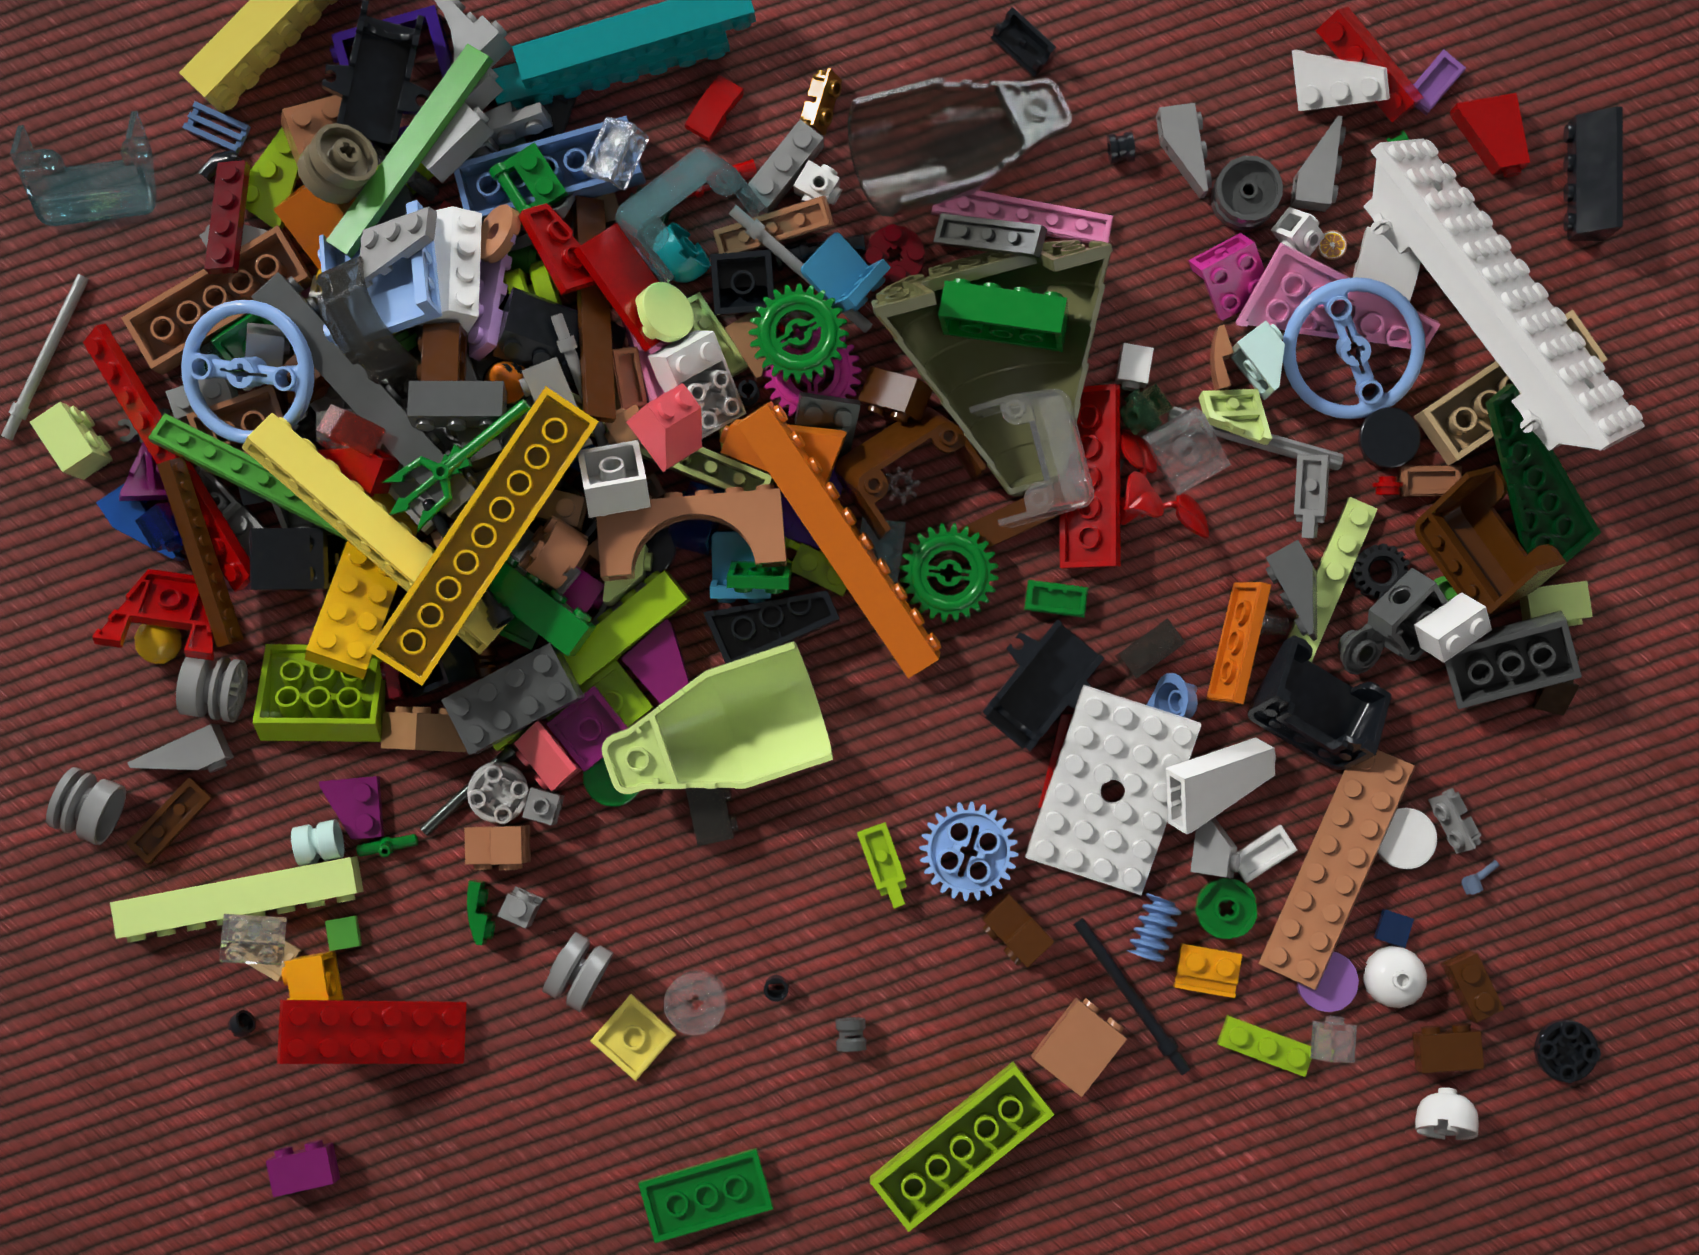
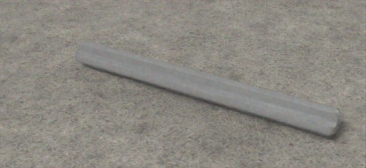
M1172 407L1169 411L1168 422L1174 425L1297 459L1298 454L1330 455L1329 468L1333 470H1339L1343 463L1344 455L1338 452L1271 434L1272 440L1269 444L1263 445L1206 424L1203 414L1178 407Z

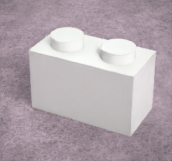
M1462 592L1414 624L1420 648L1444 663L1492 630L1486 606Z

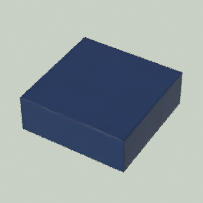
M1382 909L1374 938L1405 948L1414 919Z

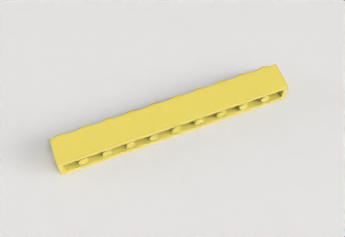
M272 412L247 436L242 449L408 592L435 552L434 549L425 542L421 543L412 535L411 529L406 524L397 522L388 514L387 508L382 503L373 501L365 494L363 487L358 482L349 480L341 473L339 466L334 461L326 460L317 452L315 445L306 438L302 439L293 431L291 424L282 417L278 418ZM481 599L457 634L479 655L505 627L503 626L497 630L492 629L487 621L488 615L486 611L488 609Z

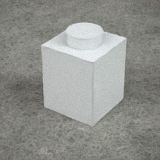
M1124 343L1120 349L1115 383L1121 384V388L1128 391H1139V388H1145L1148 384L1154 348Z

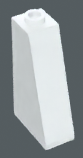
M1255 737L1166 768L1168 823L1185 834L1192 833L1275 776V748Z

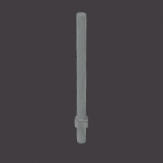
M735 205L729 212V215L746 229L745 233L753 240L757 238L811 285L801 273V267L804 263L764 229L766 226L757 218L753 220L740 207ZM850 309L842 313L864 333L873 325L857 310Z
M77 274L17 402H13L8 413L11 415L1 434L2 437L13 440L22 419L26 420L30 412L28 407L89 281L88 278Z
M559 313L551 316L559 339L556 342L560 353L564 352L582 401L581 366L575 349L578 346L574 335L570 336L563 314ZM599 422L593 430L598 447L610 445L604 435L606 431L603 422Z

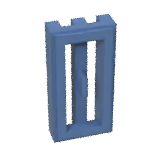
M194 101L192 106L194 109L192 112H189L187 116L189 118L188 122H184L182 128L187 132L239 154L251 127ZM202 112L242 131L239 134L199 115ZM196 122L236 139L235 145L194 127Z

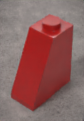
M1517 92L1459 102L1451 109L1450 116L1492 175L1503 174L1504 178L1517 176L1530 163Z

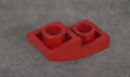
M719 75L694 107L685 123V128L710 142L726 124V115L743 98L744 89Z

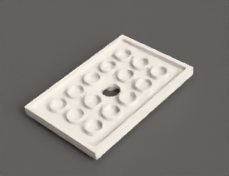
M1083 685L1025 858L1142 895L1168 822L1166 768L1190 759L1201 723ZM1110 780L1121 782L1125 788L1124 796L1117 802H1108L1101 796L1102 785Z

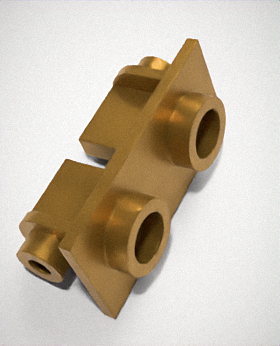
M828 68L827 72L818 70L817 74L813 75L808 96L816 98V102L805 101L800 117L804 123L811 128L814 127L822 136H825L827 128L832 122L833 108L842 89V79L831 68Z

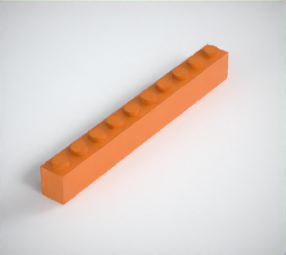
M769 401L742 419L737 424V427L909 679L939 660L940 642L933 633H927L922 625L925 623L922 615L916 608L911 609L905 600L908 596L901 584H894L888 575L891 573L889 566L882 557L878 559L872 551L874 545L865 532L862 534L855 526L857 520L848 507L843 508L837 499L840 495L832 482L826 483L820 474L823 471L821 465L814 456L809 457L803 447L806 445L801 435L796 430L791 431L786 423L788 417L780 405L775 406L772 401Z

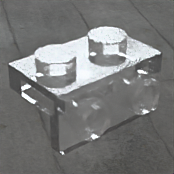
M224 914L219 961L282 965L287 917Z

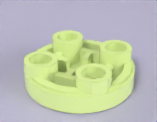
M656 282L649 285L636 297L635 302L638 315L643 324L642 330L649 339L657 338L665 342H676L691 331L694 323L691 304L687 297L675 286L665 282Z

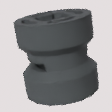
M846 1017L835 1019L836 1030L839 1032V1038L836 1040L837 1051L867 1050L866 1039L863 1037V1030L866 1028L865 1018Z

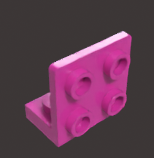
M1242 233L1188 260L1192 271L1203 278L1220 320H1225L1243 310L1265 271L1255 242Z

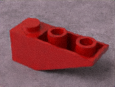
M375 447L317 450L326 460L334 461L339 466L341 473L349 480L358 482L369 497H374L375 494H388L392 483L382 482L396 473L400 463L394 456Z

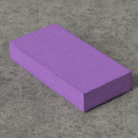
M1444 49L1413 84L1424 97L1415 107L1425 115L1430 112L1466 70L1464 65Z

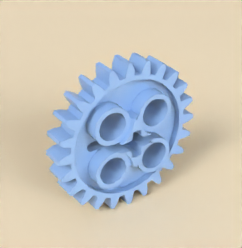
M960 802L957 803L956 812H953L948 806L945 807L947 816L943 817L936 813L937 825L927 823L928 827L932 830L931 834L921 835L924 839L928 840V845L919 846L920 850L927 852V856L922 857L920 862L930 864L924 870V873L935 874L931 880L932 885L940 881L942 882L941 893L951 888V898L953 899L957 896L958 892H962L964 901L968 900L969 893H974L975 898L980 900V891L983 890L986 894L992 896L990 887L994 885L1001 890L1002 885L999 879L1002 877L1010 880V876L1005 871L1007 868H1016L1013 863L1009 862V859L1018 856V853L1010 851V847L1018 842L1013 839L1008 840L1007 837L1014 831L1013 828L1003 829L1002 826L1007 819L1002 818L996 821L997 810L994 809L989 814H985V804H982L978 811L975 810L973 802L969 803L968 810H964ZM956 823H963L967 827V836L963 840H955L951 836V828ZM978 825L979 831L973 844V849L977 851V854L975 856L970 855L964 875L959 877L958 872L964 859V853L960 849L962 846H968L973 827ZM985 833H992L996 837V845L991 850H984L980 846V838ZM947 852L955 853L958 858L957 865L952 869H945L940 862L942 855ZM975 862H982L986 866V874L981 879H974L970 875V867Z

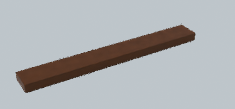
M576 195L574 197L575 201L572 204L574 238L582 245L606 230L604 200ZM596 284L577 290L583 411L597 421L613 423L616 420L610 302Z

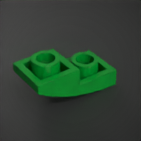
M474 879L468 883L467 913L475 944L482 946L487 944L488 939L492 940L495 931V921H491L492 913L481 912V907H486L489 896V889H485L486 881Z

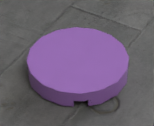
M1333 952L1317 990L1297 982V989L1305 1003L1314 1009L1333 1012L1343 1009L1352 1002L1357 994L1359 979L1356 968L1351 961L1342 954Z

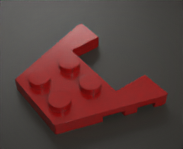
M147 569L126 594V601L118 610L114 609L107 617L108 622L102 629L98 628L92 637L96 645L122 648L131 623L190 630L184 648L185 656L211 661L214 659L213 633L194 575Z

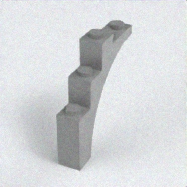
M434 0L442 10L451 30L454 62L465 46L469 44L488 55L493 60V63L421 162L441 183L494 134L486 125L490 119L482 110L503 91L495 81L499 76L492 67L512 48L504 38L508 33L496 20L491 24L483 15L479 19L471 12L465 15L462 11L466 7L459 0Z

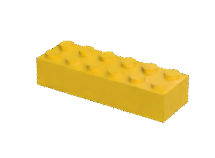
M389 493L375 494L374 497H370L373 501L382 503L387 508L388 514H390L396 503ZM405 511L390 515L397 522L406 524L411 529L412 535L417 536L418 525ZM349 541L346 542L306 648L305 660L364 680L373 656L368 650L383 629L399 584Z

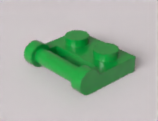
M535 142L504 162L495 164L489 170L493 180H498L519 213L524 209L546 203L552 206L568 195ZM516 170L536 201L527 204L508 174Z

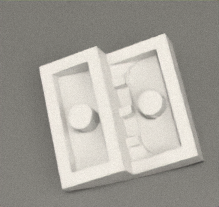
M1367 226L1363 235L1359 258L1355 264L1353 278H1369L1383 282L1399 291L1410 302L1421 261L1413 251L1399 254L1384 235H1374L1375 231L1371 232V227Z

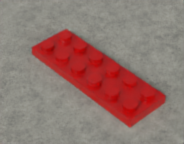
M1120 385L1084 386L1065 478H1070L1082 505L1059 515L1060 568L1121 567Z
M280 1000L277 1064H464L467 1002Z

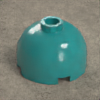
M671 222L655 238L653 257L657 264L654 265V268L664 279L669 277L673 281L687 283L705 274L711 266V262L698 242L694 245L688 239L691 234L675 222Z

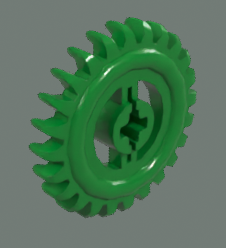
M800 283L797 284L795 292H792L789 285H785V294L783 295L778 290H773L775 299L771 300L768 297H764L763 301L767 307L757 306L755 308L761 317L750 319L752 324L758 326V328L751 329L748 332L750 336L758 337V339L750 343L751 348H760L754 356L755 359L758 360L765 357L762 368L765 370L773 365L772 376L776 377L782 371L784 382L788 381L791 374L795 376L797 384L800 383L801 377L804 374L810 383L813 381V372H816L823 378L824 372L822 367L825 366L830 370H834L831 359L842 360V356L837 349H847V345L840 340V338L849 336L847 331L840 329V327L847 324V320L837 318L843 312V309L841 307L832 309L835 298L824 301L825 290H821L817 295H814L813 285H810L806 292H803ZM806 312L814 317L809 321L801 318L791 320L785 327V334L776 338L777 327L781 319L787 314ZM821 328V339L817 346L809 353L795 355L783 349L787 346L795 350L806 349L812 342V332ZM795 329L804 332L803 340L794 337L793 331Z
M941 523L938 534L931 527H928L929 537L925 538L920 533L917 534L920 545L910 542L909 547L914 553H904L902 555L909 561V564L899 567L901 570L908 572V575L902 577L900 582L910 584L905 589L907 594L914 593L915 595L910 604L913 605L921 602L920 614L929 608L931 620L934 619L937 613H941L943 623L946 622L948 614H952L954 621L958 622L960 612L969 619V609L971 607L977 612H981L978 602H990L985 592H996V589L989 585V581H996L999 577L990 574V571L998 568L999 565L989 563L988 561L995 555V552H984L989 542L985 541L978 544L979 532L968 537V526L961 533H958L957 525L953 523L950 532H947L944 524ZM952 550L961 553L967 558L971 570L962 569L960 564L952 559H946L940 562L938 566H930L928 564L936 554ZM947 564H952L953 570L958 571V573L969 574V576L957 575L953 576L951 581H945L944 575L929 572V569L941 571V569H946ZM927 576L936 577L938 582L947 587L958 584L960 580H969L970 582L962 592L956 595H944L931 587Z

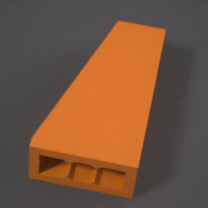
M736 419L730 426L725 425L719 442L723 443L720 453L767 471L737 427V424L742 419ZM787 424L792 432L796 430L801 435L806 445L803 447L809 457L814 456L823 469L820 474L828 483L848 432Z

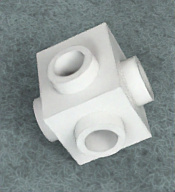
M808 160L793 185L794 193L802 197V202L826 196L828 204L834 205L842 192V189L839 188L840 178L837 176L838 173L828 165L822 164L820 167Z
M1288 207L1271 229L1280 243L1307 256L1313 253L1325 237L1318 226L1320 224L1313 215L1292 207Z

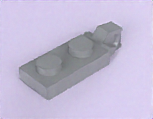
M1297 455L1294 514H1296V522H1302V538H1317L1318 523L1325 522L1330 455Z

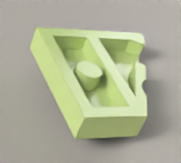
M1258 389L1202 391L1198 398L1206 424L1263 445H1268L1272 440Z

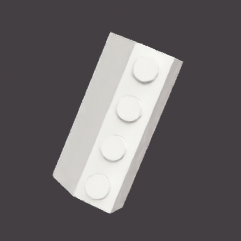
M451 206L435 210L437 211L434 243L442 316L418 325L460 322L468 335L479 317L482 213Z

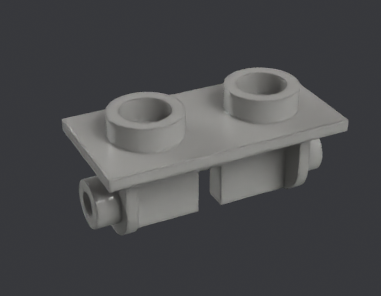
M1450 788L1442 792V795L1428 799L1433 809V814L1439 820L1447 835V840L1454 848L1456 854L1473 850L1482 843L1479 838L1482 835L1479 833L1471 816L1464 820L1460 817V815L1468 810L1459 792L1455 793L1454 789Z

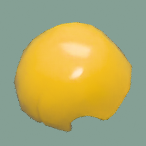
M141 624L134 636L137 653L144 660L152 664H165L177 656L182 645L180 630L175 628Z

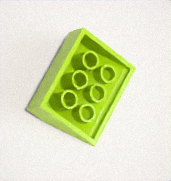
M266 644L252 722L260 741L381 742L383 712H385L386 680H383L381 675L380 662H383L375 655L372 656L363 680L305 660L308 645Z

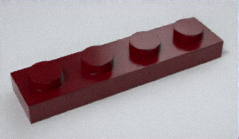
M246 160L217 163L204 267L209 275L238 273L251 167Z

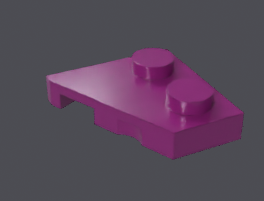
M144 442L120 491L119 501L168 500L157 464L148 452Z
M379 776L319 781L321 790L351 839L384 836Z

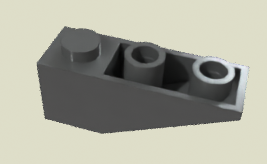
M1296 540L1267 556L1266 559L1270 566L1265 570L1273 584L1280 582L1285 592L1281 593L1280 596L1287 609L1294 608L1299 618L1294 621L1303 636L1309 634L1311 639L1315 641L1317 640V571L1299 540Z

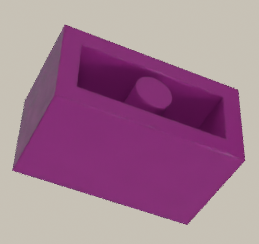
M316 1140L304 1144L305 1149L293 1151V1146L275 1150V1156L266 1160L273 1197L331 1185L340 1179V1173L333 1142L323 1144V1140Z

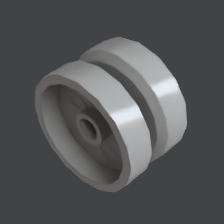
M575 932L554 961L542 992L556 999L563 995L569 984L572 985L566 997V1005L581 1012L600 982L614 952L600 945L593 949L587 960L584 959L590 947V939Z

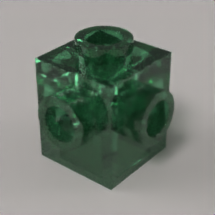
M1154 384L1142 392L1138 388L1124 398L1126 404L1120 408V416L1124 424L1134 435L1144 429L1147 433H1150L1163 423L1160 418L1172 410L1173 407L1157 384Z

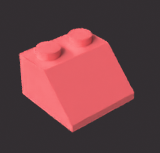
M684 383L647 403L626 422L662 472L702 448L701 406Z
M538 720L514 743L518 748L515 754L526 767L529 764L537 772L534 778L544 790L549 788L551 792H554L581 772L582 769L546 725L548 722Z

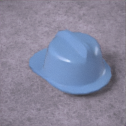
M1166 673L1158 681L1147 705L1190 719L1197 710V687L1194 684L1186 683L1181 676L1175 673Z

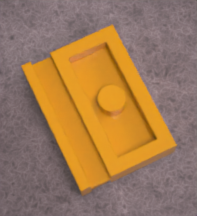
M1180 943L1173 987L1235 998L1242 954Z

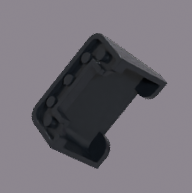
M1293 635L1281 645L1256 691L1247 712L1248 718L1255 724L1333 769H1349L1375 756L1392 694L1374 682H1365L1351 687L1308 661L1312 656V647L1306 640Z

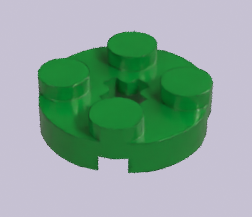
M1221 877L1210 881L1201 889L1197 896L1194 911L1199 924L1207 933L1220 939L1241 937L1253 927L1257 919L1255 895L1246 884L1239 880ZM1229 900L1232 901L1231 908L1234 911L1231 916L1225 914L1222 917L1219 913L1221 911L1219 904L1221 902L1227 903Z

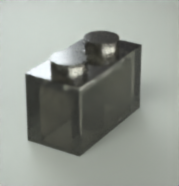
M1167 618L1120 651L1115 657L1130 678L1134 680L1186 642Z
M686 788L697 846L735 838L734 832L739 831L736 813L730 814L728 802L733 801L731 788Z

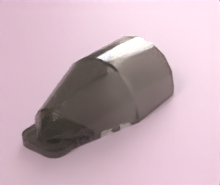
M932 78L853 99L847 122L848 145L853 168L869 203L882 216L894 217L974 194L1044 143L1048 138L1065 133L1072 122V113L1059 87L1051 79L1038 78L1027 82L990 80L987 84L972 83L971 79H962L961 82H944V78Z

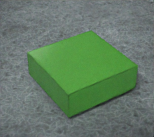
M357 915L325 921L329 951L362 945Z

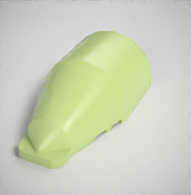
M794 641L704 671L630 728L608 736L602 745V756L612 784L618 792L623 794H633L645 789H746L833 760L832 748L821 709L805 663Z

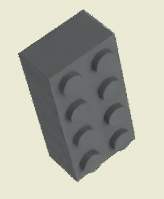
M1561 610L1493 628L1490 632L1445 662L1458 709L1582 677L1567 619Z
M548 643L441 701L468 754L472 755L492 747L532 726L538 720L541 721L585 698L563 653L551 643Z

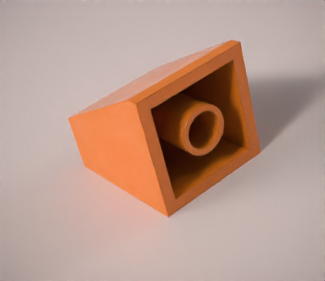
M302 185L273 210L316 267L320 269L321 262L318 257V250L320 249L319 236L329 237L356 197L349 203H329L316 197L305 185Z

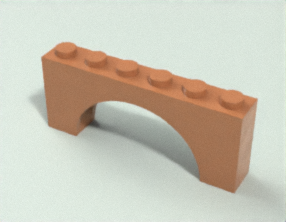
M771 484L756 486V490L744 491L743 487H731L725 489V493L713 494V490H698L692 496H683L681 492H671L664 494V498L652 499V496L649 495L651 507L596 517L600 577L603 581L635 579L637 558L651 537L674 523L698 519L714 521L737 532L751 548L757 569L787 566L781 490L779 488L774 489V485Z

